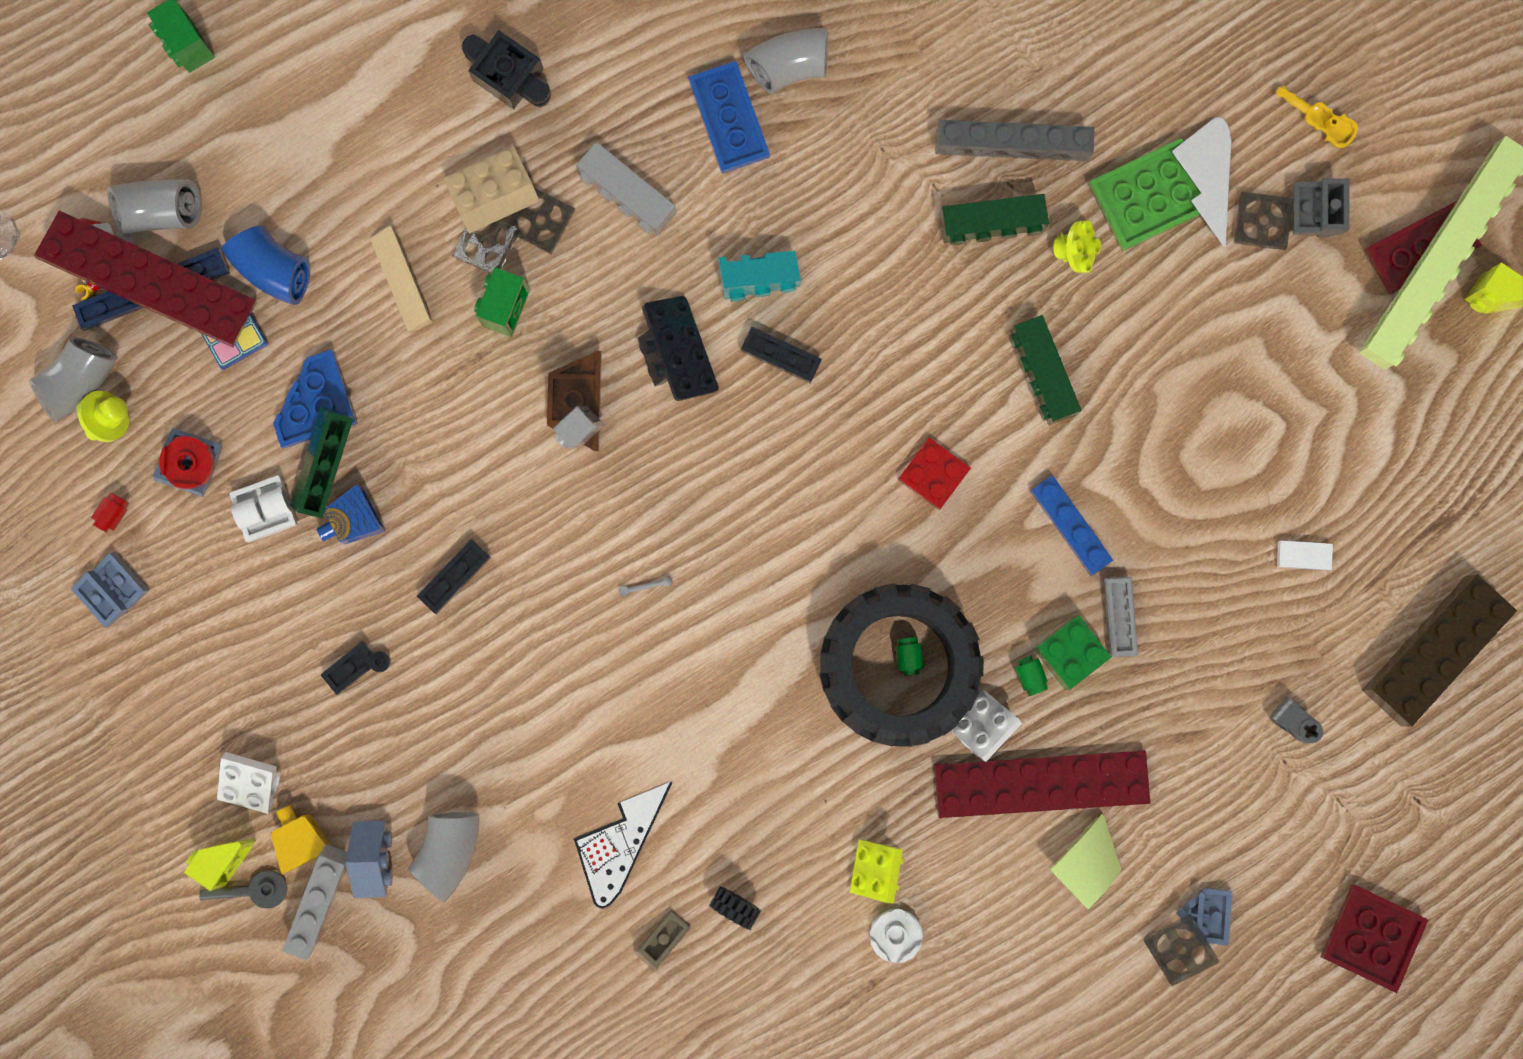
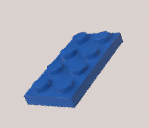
M737 61L689 76L688 81L721 174L770 158L769 150Z

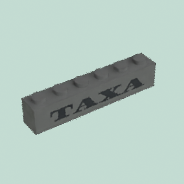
M939 120L936 130V154L1089 161L1094 153L1095 127Z

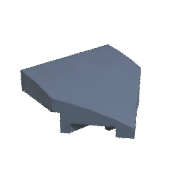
M1204 888L1179 909L1176 914L1201 942L1229 946L1233 891Z

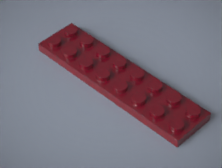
M60 210L34 254L35 258L232 348H234L256 305L255 299Z
M1146 750L934 765L938 818L1151 804Z

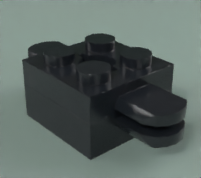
M500 30L496 32L489 43L475 34L469 35L464 39L462 51L465 58L473 63L468 70L473 82L513 110L522 98L536 107H543L549 103L551 99L550 87L546 82L538 78L544 70L539 57Z

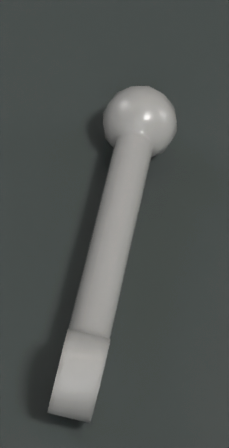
M664 577L661 581L629 588L621 586L619 594L624 597L630 592L662 585L669 587L672 585V579Z

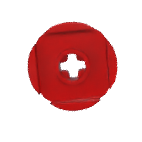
M181 436L173 439L168 446L163 448L159 458V467L162 475L171 482V485L181 489H194L208 483L215 466L211 446L204 443L201 439L190 436ZM187 455L190 456V460H193V465L189 467V470H186L185 465H181V460H185Z

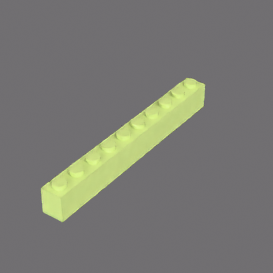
M1507 136L1495 143L1358 352L1383 370L1392 366L1396 367L1405 356L1403 350L1407 344L1411 345L1418 337L1419 332L1416 330L1421 323L1425 324L1433 313L1431 307L1435 302L1438 303L1447 292V289L1444 287L1448 281L1452 282L1461 270L1458 267L1461 261L1467 260L1475 249L1472 245L1476 238L1480 239L1489 227L1486 223L1490 217L1494 218L1502 208V205L1499 203L1503 197H1508L1514 190L1516 184L1513 182L1516 177H1520L1523 174V146Z

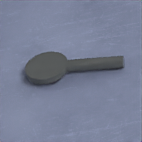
M268 870L254 876L249 886L218 888L212 891L203 889L199 892L200 900L250 896L255 905L260 908L269 909L283 902L287 894V883L281 874Z

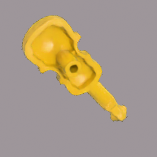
M1286 86L1277 88V97H1283L1287 103L1304 113L1305 123L1314 127L1316 131H1322L1325 134L1324 140L1328 141L1332 146L1341 149L1353 141L1358 132V125L1354 120L1346 117V114L1336 116L1333 114V110L1329 109L1322 102L1310 105L1296 94L1289 92Z

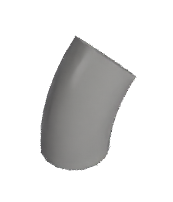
M828 28L796 30L768 39L744 54L745 65L760 87L770 94H774L781 88L797 81L825 78L828 59Z
M190 179L148 180L107 187L110 211L115 226L121 235L161 229H189L198 223L201 215L200 192L196 184Z
M70 337L54 362L44 371L29 379V383L46 414L56 423L74 412L77 404L83 397L98 390L111 372L118 357L111 350L93 341Z
M448 812L429 815L424 843L419 854L408 867L410 873L419 883L443 903L456 890L471 863L479 832L480 814Z

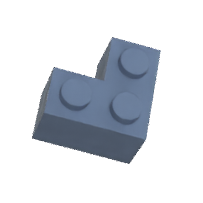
M385 820L353 821L345 865L354 898L386 897L388 886H392L393 873L392 870H388L389 855L387 852V848L392 847V832L387 831Z

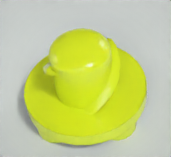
M1076 221L1071 226L1068 235H1064L1061 232L1055 238L1053 251L1057 259L1069 262L1074 272L1090 273L1096 254H1099L1101 251V242L1099 239H1096L1091 221Z
M93 391L83 397L76 406L79 422L90 440L112 442L122 437L128 429L129 416L126 403L123 399L109 392Z

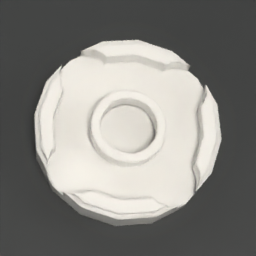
M899 908L887 909L880 913L872 922L869 932L870 943L876 954L883 960L893 963L906 962L913 958L920 950L923 939L922 927L917 918L909 911Z

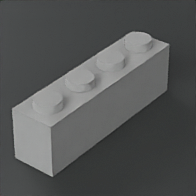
M597 142L576 165L580 173L578 177L588 186L591 184L595 185L599 189L598 193L605 200L616 202L619 205V211L628 218L632 215L639 221L637 223L638 226L648 234L652 232L658 236L677 213L676 206Z
M578 406L553 428L557 433L554 438L562 447L575 449L583 446L605 424L588 406Z
M326 844L319 854L283 947V952L308 961L315 949L345 872L346 851Z

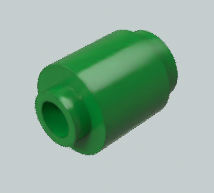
M918 638L898 639L897 646L895 647L898 672L903 671L904 676L920 674L919 669L924 668L921 643H918Z
M1031 655L1017 661L1019 666L1014 669L1023 691H1027L1028 696L1048 689L1046 684L1048 680L1039 658L1033 659Z

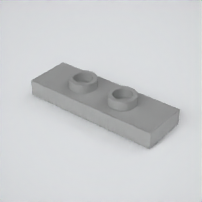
M1132 577L1105 578L1104 588L1110 656H1138Z

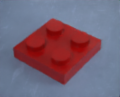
M929 437L898 480L940 511L971 467Z

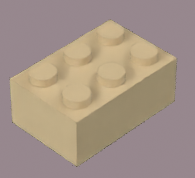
M514 146L443 178L469 234L540 201Z

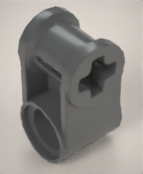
M1288 697L1282 700L1269 717L1277 726L1302 743H1316L1323 736L1322 725L1305 712L1299 704ZM1304 727H1311L1310 732L1312 736H1305L1306 730Z

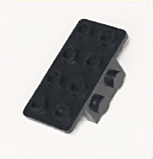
M678 296L645 303L642 306V311L649 330L637 339L639 341V349L644 355L648 367V374L652 378L654 386L663 385L668 381L676 401H683L717 392L719 386L687 298L685 296Z

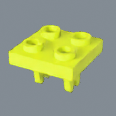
M859 840L850 893L894 904L896 891H899L900 886L897 885L900 864L904 862L902 858L903 849L867 840Z

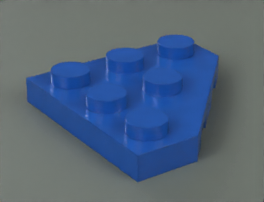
M332 349L306 358L302 366L303 369L297 381H294L280 414H277L273 425L282 449L311 439L321 406L348 414L354 418L351 426L358 424L335 353Z

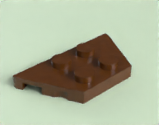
M595 351L590 355L548 373L547 426L553 429L578 406H588L600 419L602 351ZM600 430L584 444L593 451H599Z

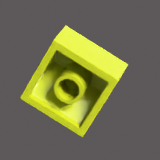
M1501 262L1479 276L1464 300L1470 303L1472 309L1485 314L1523 307V276Z
M251 838L203 848L199 851L195 850L186 861L188 867L184 873L209 891L224 887L250 852L256 840Z

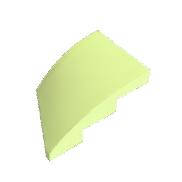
M1103 814L1096 817L1083 830L1084 833L1066 849L1067 852L1049 868L1086 909H1089L1104 894L1121 871Z

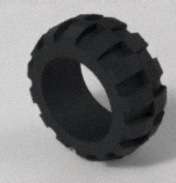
M895 583L875 587L868 592L858 595L845 605L833 619L824 636L820 651L819 674L823 692H825L831 705L830 707L838 718L856 734L872 742L892 747H912L927 744L938 737L945 736L957 727L965 714L971 711L979 695L978 688L981 677H983L984 656H981L978 644L980 639L972 622L969 623L961 613V608L947 596L943 597L931 591V588L916 584L895 585ZM893 616L918 620L933 630L945 648L948 661L946 682L938 697L925 709L905 716L891 715L871 705L860 693L852 671L854 648L863 631L872 623Z

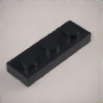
M752 326L741 347V352L810 384L822 361L821 358Z
M471 539L416 597L437 615L491 557Z

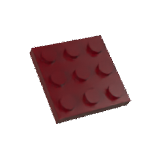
M1352 884L1320 957L1392 992L1398 993L1429 919Z

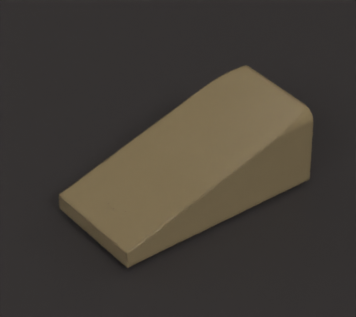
M670 910L634 953L652 970H656L691 927Z

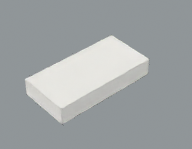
M1278 541L1277 567L1330 571L1332 570L1333 544Z

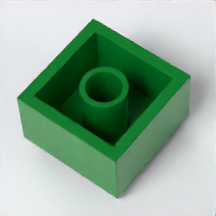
M166 0L147 12L152 21L148 24L156 37H159L163 43V49L170 59H173L178 68L183 66L191 73L215 58L190 16L177 0Z
M494 267L492 274L488 273L484 282L486 290L483 297H479L475 304V316L483 327L512 337L528 298L530 288L523 277Z
M1079 615L1071 618L1032 648L1064 690H1071L1112 658Z

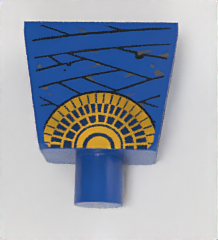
M358 484L325 508L324 513L329 522L316 528L323 542L337 536L342 544H350L385 531L364 488Z

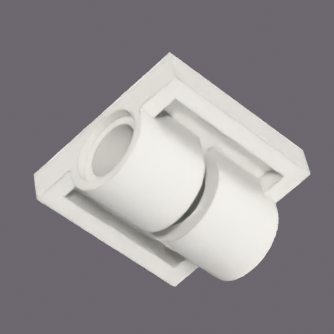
M280 475L229 493L233 503L231 510L234 520L242 530L247 543L298 525L293 508L290 506L291 502L282 476Z
M982 690L971 711H968L959 722L960 724L950 732L970 751L986 762L1022 723L985 690Z
M225 752L221 757L217 800L268 814L272 808L273 797L280 782V773L276 772L277 766Z

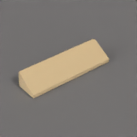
M392 226L387 227L370 238L406 328L410 333L433 322L396 232Z

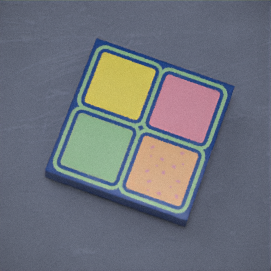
M252 314L234 348L201 334L222 370L269 345Z

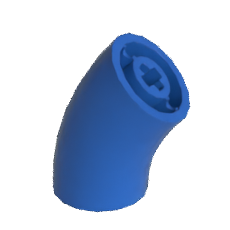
M255 226L233 236L222 246L221 250L234 268L252 285L267 295L292 305L299 304L303 299L310 277L308 259L280 245L265 226Z

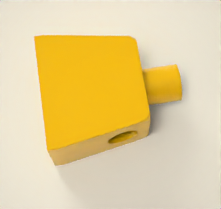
M291 805L276 812L282 826L271 832V838L282 874L318 858L326 844L333 846L312 815L307 814L297 818Z

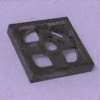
M534 188L538 198L545 201L541 209L534 212L524 208L515 212L505 231L552 255L575 212V208ZM554 206L561 210V225L550 218ZM538 216L545 217L546 221L543 225L536 223ZM520 217L531 222L532 226L527 235H524L519 228L518 221ZM548 230L555 234L550 239L536 241L542 231Z
M1242 191L1239 197L1234 243L1286 250L1288 247L1293 198ZM1261 200L1260 211L1257 214L1245 212L1247 205ZM1272 203L1281 210L1284 217L1274 216L1271 212ZM1261 216H1266L1269 219L1267 225H1262L1259 222ZM1244 223L1254 224L1258 228L1257 238L1247 236L1243 230ZM1270 228H1283L1279 238L1274 241L1268 240Z
M500 220L491 223L487 234L483 236L476 234L475 231L469 234L466 228L452 256L459 261L492 274L494 267L502 269L520 230ZM501 229L505 232V245L498 243L496 239ZM485 240H491L489 248H483ZM469 243L476 245L478 248L473 260L468 257L466 252ZM493 253L499 255L494 260L484 263L488 255Z
M1191 914L1143 939L1171 987L1219 963L1218 957ZM1176 929L1188 930L1196 936L1188 940L1181 938ZM1165 934L1171 943V947L1160 953L1157 949L1158 941ZM1183 945L1187 951L1185 954H1179L1176 951V947ZM1203 945L1205 951L1204 960L1197 965L1191 955L1192 950ZM1175 959L1181 960L1187 970L1182 973L1172 971L1167 963Z

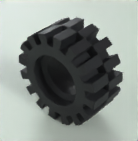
M722 886L719 887L709 904L720 915L747 930L752 929L761 913V910L754 904Z

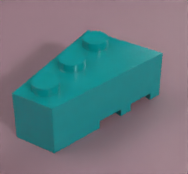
M796 251L765 253L763 257L750 259V255L740 256V261L727 262L726 257H718L724 300L730 299L731 302L745 300V296L756 295L758 298L771 295V292L781 290V293H790L796 291V287L801 286Z

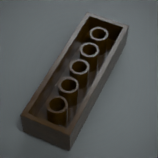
M1478 574L1465 576L1362 691L1400 726L1412 727L1518 610Z

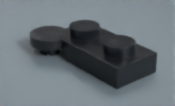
M361 641L320 675L336 695H340L371 669L375 672L386 671L390 667L391 659L385 652L378 651L373 653L366 643Z

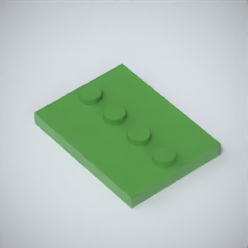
M1182 138L1089 182V186L1122 251L1128 250L1201 215L1191 200L1202 193L1172 152L1184 142Z

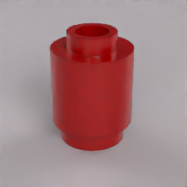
M110 492L107 497H103L92 514L91 518L95 520L92 525L106 533L109 529L115 531L128 511L126 507L129 502Z

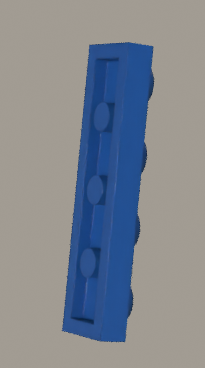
M1053 475L1030 491L1090 576L1114 561Z

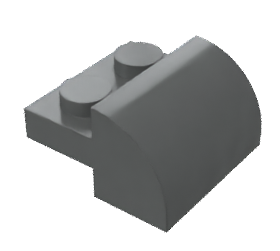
M1349 178L1293 183V235L1331 237L1349 231Z

